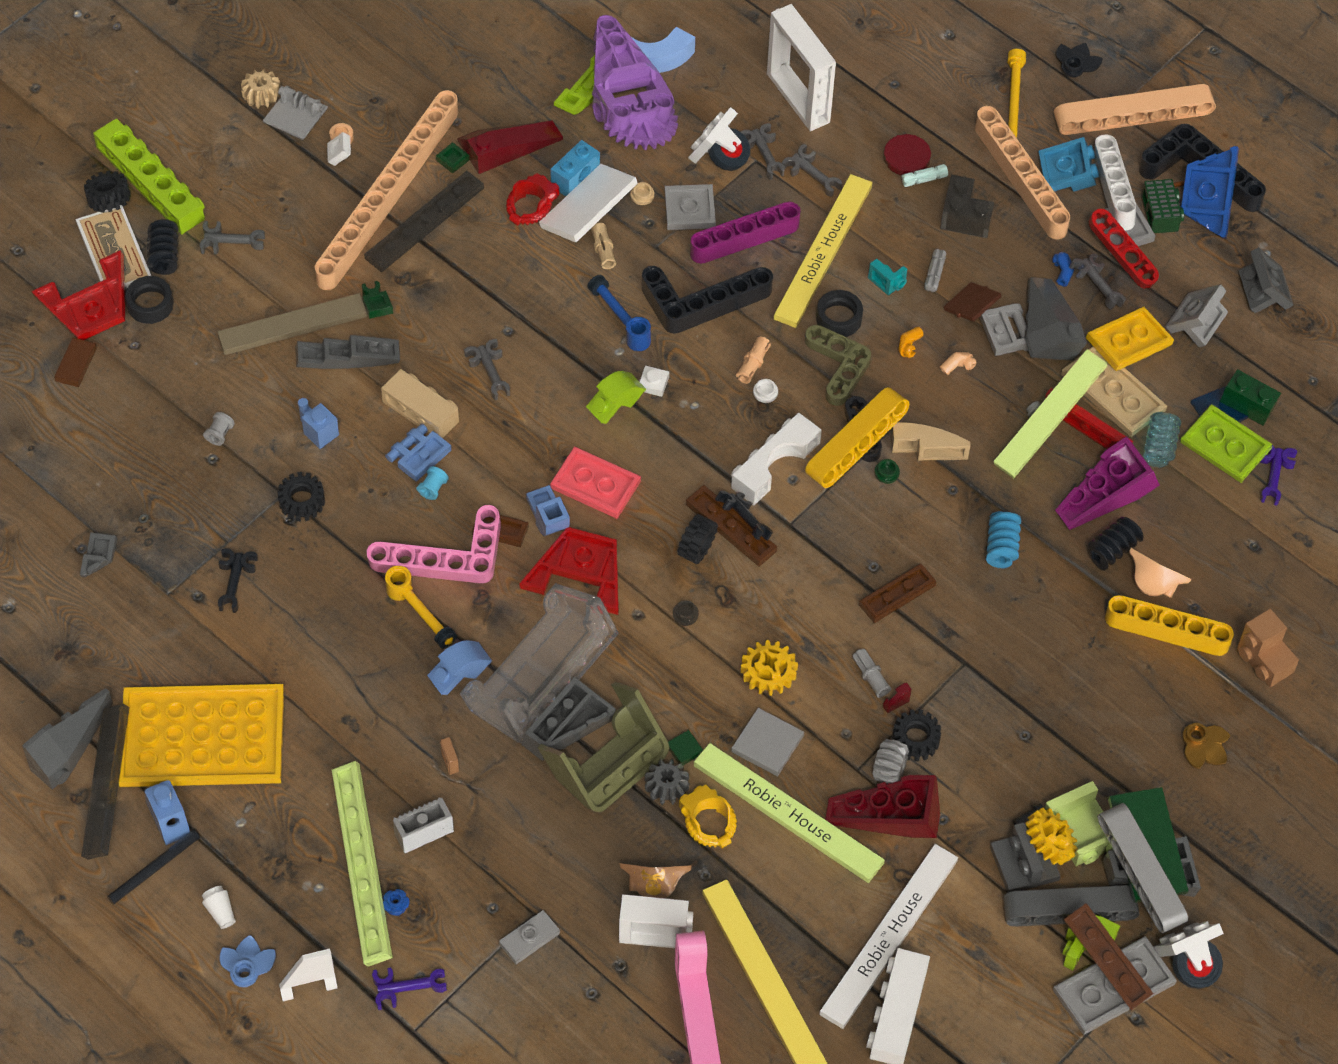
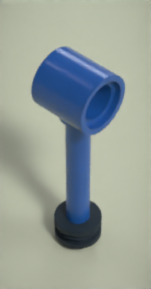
M597 275L593 277L587 287L594 296L600 295L626 326V342L628 347L634 351L646 350L651 344L650 322L643 317L631 318L608 290L609 282L604 276Z

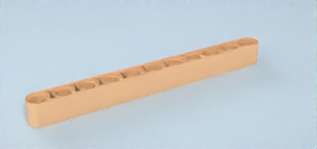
M445 90L435 97L316 262L315 274L319 288L322 290H332L339 284L458 116L457 95L454 92Z

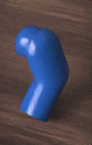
M1056 253L1052 258V262L1055 263V266H1060L1061 268L1056 282L1058 285L1065 287L1073 275L1074 268H1069L1072 261L1067 253Z

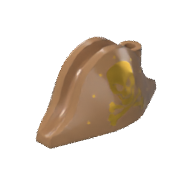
M620 863V868L629 874V891H638L643 897L667 898L675 890L678 880L685 873L692 870L691 865L654 868Z

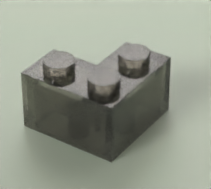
M951 174L942 213L941 230L988 238L994 202L972 198L975 179Z

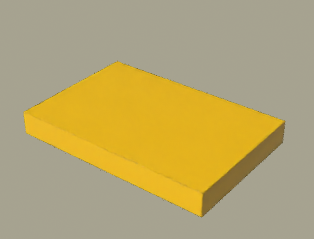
M1145 307L1088 332L1086 339L1115 371L1171 346L1174 342L1173 337Z

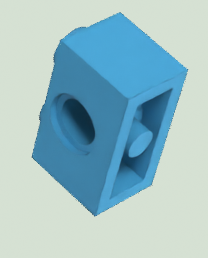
M581 140L551 168V182L556 183L559 186V192L567 196L600 165V152Z

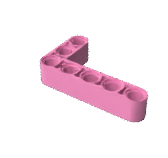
M484 505L477 511L471 552L374 542L367 549L369 565L374 571L386 573L393 566H403L410 571L411 576L472 583L489 582L494 575L501 528L499 511L492 505ZM486 517H493L495 519L489 524L483 522V519ZM482 541L491 542V545L487 548L479 546ZM379 553L386 555L384 559L379 561L373 559ZM403 556L411 558L407 563L399 562V559ZM428 559L437 561L433 566H426L424 564ZM453 562L462 563V566L458 569L450 568ZM479 565L488 566V568L483 572H478L475 570V568Z
M704 930L676 934L675 970L690 1064H721L706 975L707 943Z

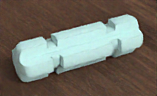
M943 164L935 168L931 167L915 171L914 174L912 172L903 174L902 183L904 187L915 185V183L920 184L936 180V178L947 177V166Z

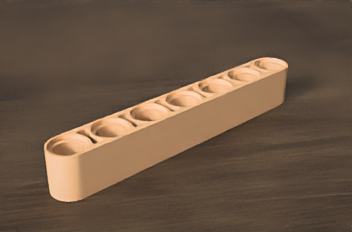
M1198 84L1064 103L1057 106L1053 113L1059 132L1063 135H1072L1204 116L1212 113L1216 108V104L1209 86Z
M991 106L981 107L977 112L976 133L1047 235L1053 239L1064 238L1067 235L1070 222L1068 210L998 111Z

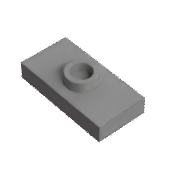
M542 910L499 941V945L517 965L558 936L560 929Z

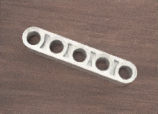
M1100 135L1095 140L1096 158L1094 161L1098 168L1110 213L1125 231L1130 230L1135 225L1136 202L1120 150L1113 136Z

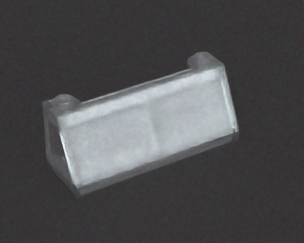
M555 583L544 596L543 607L546 612L492 676L484 685L478 680H472L460 692L468 709L505 735L522 744L525 732L574 677L580 680L619 634L600 597Z

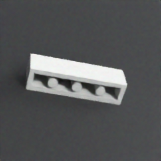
M900 948L897 949L895 958L890 956L886 973L891 974L889 982H883L880 998H884L883 1007L877 1006L873 1020L874 1023H878L876 1032L870 1031L867 1048L872 1049L870 1059L888 1064H904L930 956Z

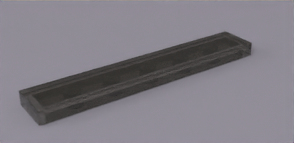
M466 170L364 254L365 260L380 272H383L482 191L484 183Z
M125 704L103 709L81 857L87 860L107 856L109 852L130 708Z

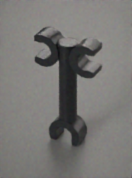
M719 491L715 500L724 503L722 508L725 510L733 508L751 527V534L754 538L759 540L762 536L768 541L773 531L768 526L760 523L749 511L753 503L743 500L745 494L738 492L734 495L726 491Z
M225 548L221 550L222 557L229 558V560H219V568L222 570L231 569L226 594L218 599L219 611H223L224 605L231 603L232 612L236 613L238 611V602L235 596L241 570L243 568L247 573H255V565L248 564V562L258 561V555L252 551L245 554H234L232 550Z

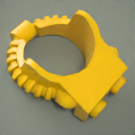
M700 785L689 795L684 794L680 797L679 808L685 816L686 828L696 842L698 841L703 846H719L721 849L732 843L730 838L733 837L737 828L736 815L728 801L718 796L715 789H710L707 785ZM716 809V812L722 814L728 822L725 835L717 838L716 835L704 834L701 832L700 825L695 819L696 816L703 810Z

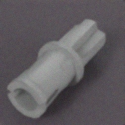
M865 649L857 650L853 654V659L863 673V680L868 681L878 698L887 695L891 691V687L881 674L880 666L875 665Z

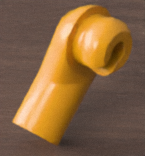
M915 327L901 335L898 351L902 357L912 358L916 352L912 350L916 348L912 344L923 337V330L920 327Z

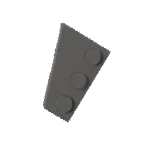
M574 677L525 732L522 746L543 761L545 759L538 749L540 744L561 751L611 722L616 708Z
M1187 836L1175 838L1189 890L1187 894L1182 895L1195 897L1201 886ZM1114 850L1108 851L1102 861L1109 886H1129L1127 874Z

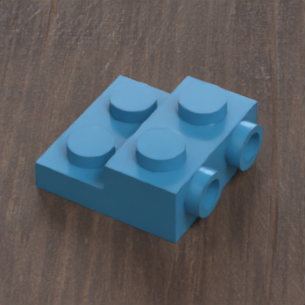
M1084 137L1039 150L1043 176L1054 192L1071 187L1073 192L1096 185L1095 178L1099 177L1096 163L1092 164L1091 161L1096 158L1092 145H1087Z

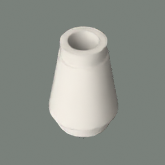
M216 886L202 894L204 900L202 904L221 929H225L236 922L227 890H223L222 886Z

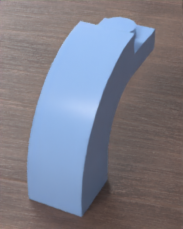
M675 27L665 39L655 43H644L632 38L659 73L681 66L695 53V36L678 27Z

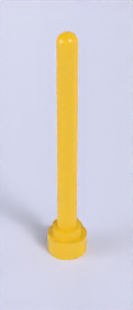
M1022 49L1010 50L1007 63L1012 68L1008 127L1016 138L1021 69L1026 64V52Z

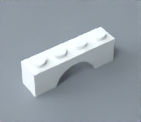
M800 413L792 419H787L776 434H771L759 450L755 449L743 465H738L731 474V489L737 493H744V498L752 502V505H755L771 490L772 476L768 470L771 463L785 456H795L804 459L820 444L821 429Z

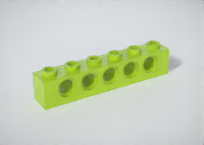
M116 118L93 133L96 148L126 176V179L165 219L177 223L178 232L181 235L205 220L203 212L205 207L200 198L194 197L184 182L180 183L170 168H165L161 164L159 157L147 150L145 143L133 135L128 125H123Z

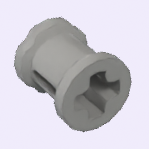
M216 412L210 428L203 433L204 438L214 445L221 446L225 442L224 437L227 431L233 428L234 420L225 413Z

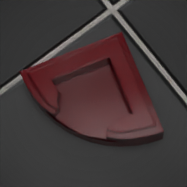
M907 682L895 689L897 694L891 699H885L883 708L887 714L910 702L912 689Z

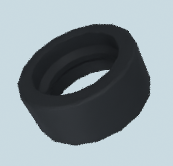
M157 276L140 277L130 283L126 289L125 300L128 312L138 322L146 324L160 322L167 318L173 310L174 300L170 285L162 278ZM146 292H157L164 296L160 304L151 308H143L135 304L137 297Z
M833 290L824 294L819 299L816 310L817 325L823 326L844 337L856 333L860 328L863 306L856 295L845 290ZM832 306H844L854 313V317L845 322H837L828 318L825 311Z

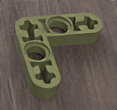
M812 325L805 333V344L807 347L841 363L826 388V400L828 403L840 406L850 397L869 367L871 351L866 346L823 326ZM817 335L820 336V338L818 337L816 338V340L812 339V337L815 338ZM834 344H841L844 346L845 349L842 351H835L831 348V346ZM860 355L864 356V358H860L857 365H855L856 357H859ZM850 371L855 374V377L845 379L842 373ZM841 385V393H838L837 396L833 395V393H836Z

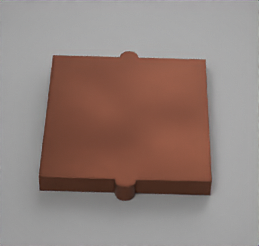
M971 282L944 306V311L955 314L957 318L963 317L974 322L1002 296L1000 292L989 289L988 286L983 287Z

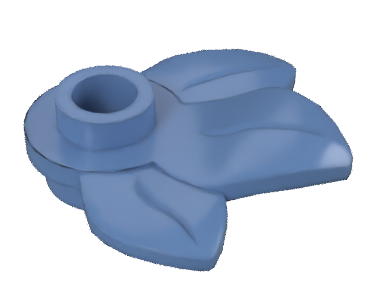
M251 935L240 942L236 950L223 947L220 952L222 967L230 972L232 982L239 987L253 985L258 975L270 971L276 959L274 949L260 951L257 942ZM248 972L249 976L242 978L240 974Z

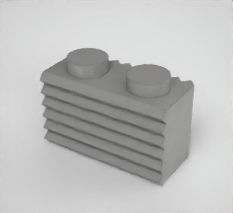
M438 798V800H433V803L429 802L428 805L419 806L413 812L409 811L408 814L404 813L403 816L394 817L395 837L404 853L454 832L453 818L443 799Z

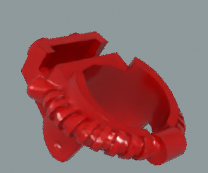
M538 173L528 176L526 180L517 181L506 201V210L510 216L509 220L517 226L541 221L549 213L553 200H556L559 196V186ZM526 194L535 195L541 199L536 212L523 214L522 216L516 214L515 203L522 198H526Z

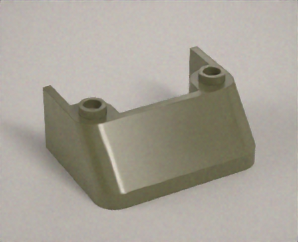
M618 682L611 684L623 705L612 717V726L617 735L580 766L574 758L566 757L562 751L543 744L538 746L540 753L555 778L586 808L595 812H602L649 772L651 764L658 765L660 759L663 760L669 751L668 741L639 690Z

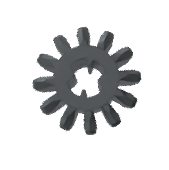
M660 759L658 766L651 764L649 772L645 774L644 781L646 782L645 791L650 793L652 801L660 798L661 805L665 803V800H669L674 805L676 798L680 799L689 790V773L683 771L684 766L682 763L674 766L672 759L668 764H665Z

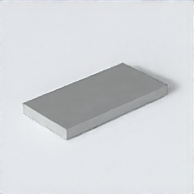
M1146 936L1121 949L1154 993L1148 999L1176 984V978ZM1097 964L1086 968L1053 988L1054 993L1083 1035L1130 1010Z

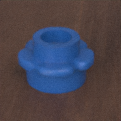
M390 890L383 896L384 910L391 915H401L409 906V898L406 897V893L403 890Z

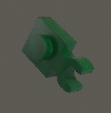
M374 281L375 288L372 289L367 288L365 283L362 284V298L369 319L393 314V306L386 291L381 292L378 281Z

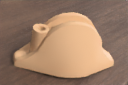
M1130 548L1129 554L1132 556L1135 564V584L1142 593L1148 596L1165 595L1172 598L1178 584L1190 583V578L1166 568Z

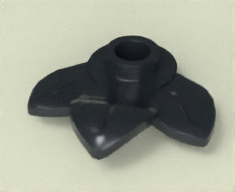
M1082 43L1072 49L1060 44L1056 51L1057 59L1062 63L1061 70L1069 77H1078L1083 72H1093L1101 66L1103 60L1099 56H1090L1086 43Z

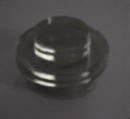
M681 601L673 609V619L682 626L692 625L698 619V608L691 601Z

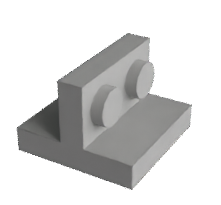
M1219 284L1188 293L1165 327L1170 333L1184 330L1198 347L1206 346L1228 313L1220 303V300L1226 293L1225 288Z

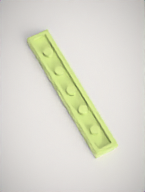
M1087 349L994 460V465L1014 479L1105 370L1107 362Z

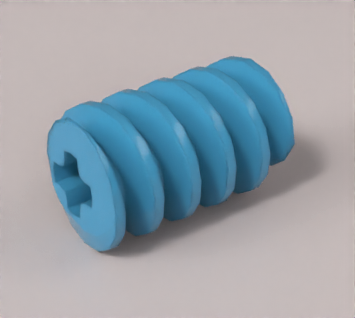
M998 511L989 516L986 561L993 567L1004 569L1010 567L1013 563L1012 561H1016L1019 558L1018 550L1020 544L1018 542L1020 541L1021 517L1015 513Z

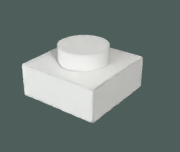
M342 132L327 143L328 162L336 166L351 155L350 136Z
M645 366L640 383L646 388L644 392L662 397L669 379V371Z

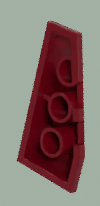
M553 120L479 129L461 136L457 140L462 149L469 154L470 161L478 174H481L563 140V136Z
M907 775L901 777L900 781L889 784L883 782L877 784V787L865 791L858 789L830 797L825 820L834 826L909 838H937L940 819L936 775Z

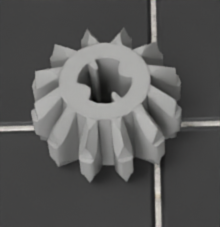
M886 739L880 744L872 773L876 781L889 784L901 780L909 753L906 744L894 739Z

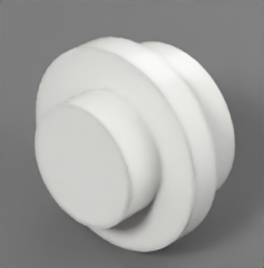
M762 379L754 386V397L762 403L772 402L778 396V387L772 380Z

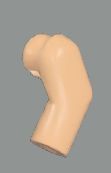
M955 352L939 368L948 376L957 366L965 367L967 370L973 369L976 365V359L969 352Z

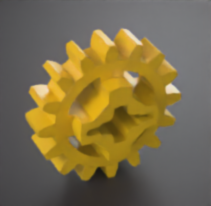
M766 640L765 646L756 642L755 650L750 647L747 648V655L742 656L741 673H743L744 682L750 681L749 689L752 690L758 687L759 694H762L764 690H768L769 696H772L773 690H777L781 694L783 693V686L791 687L792 680H796L798 663L795 662L794 653L788 654V646L781 649L779 641L773 646L770 645L769 640ZM786 668L787 670L785 674L781 677L780 674L783 673L784 669Z
M1043 807L1028 817L1029 820L1026 822V825L1030 829L1026 831V834L1032 837L1029 842L1030 844H1035L1034 847L1037 853H1043L1045 861L1050 858L1053 865L1056 863L1063 865L1076 856L1075 852L1078 848L1074 844L1077 842V839L1071 835L1074 831L1073 829H1068V821L1061 820L1059 813L1054 815L1052 809L1045 810Z

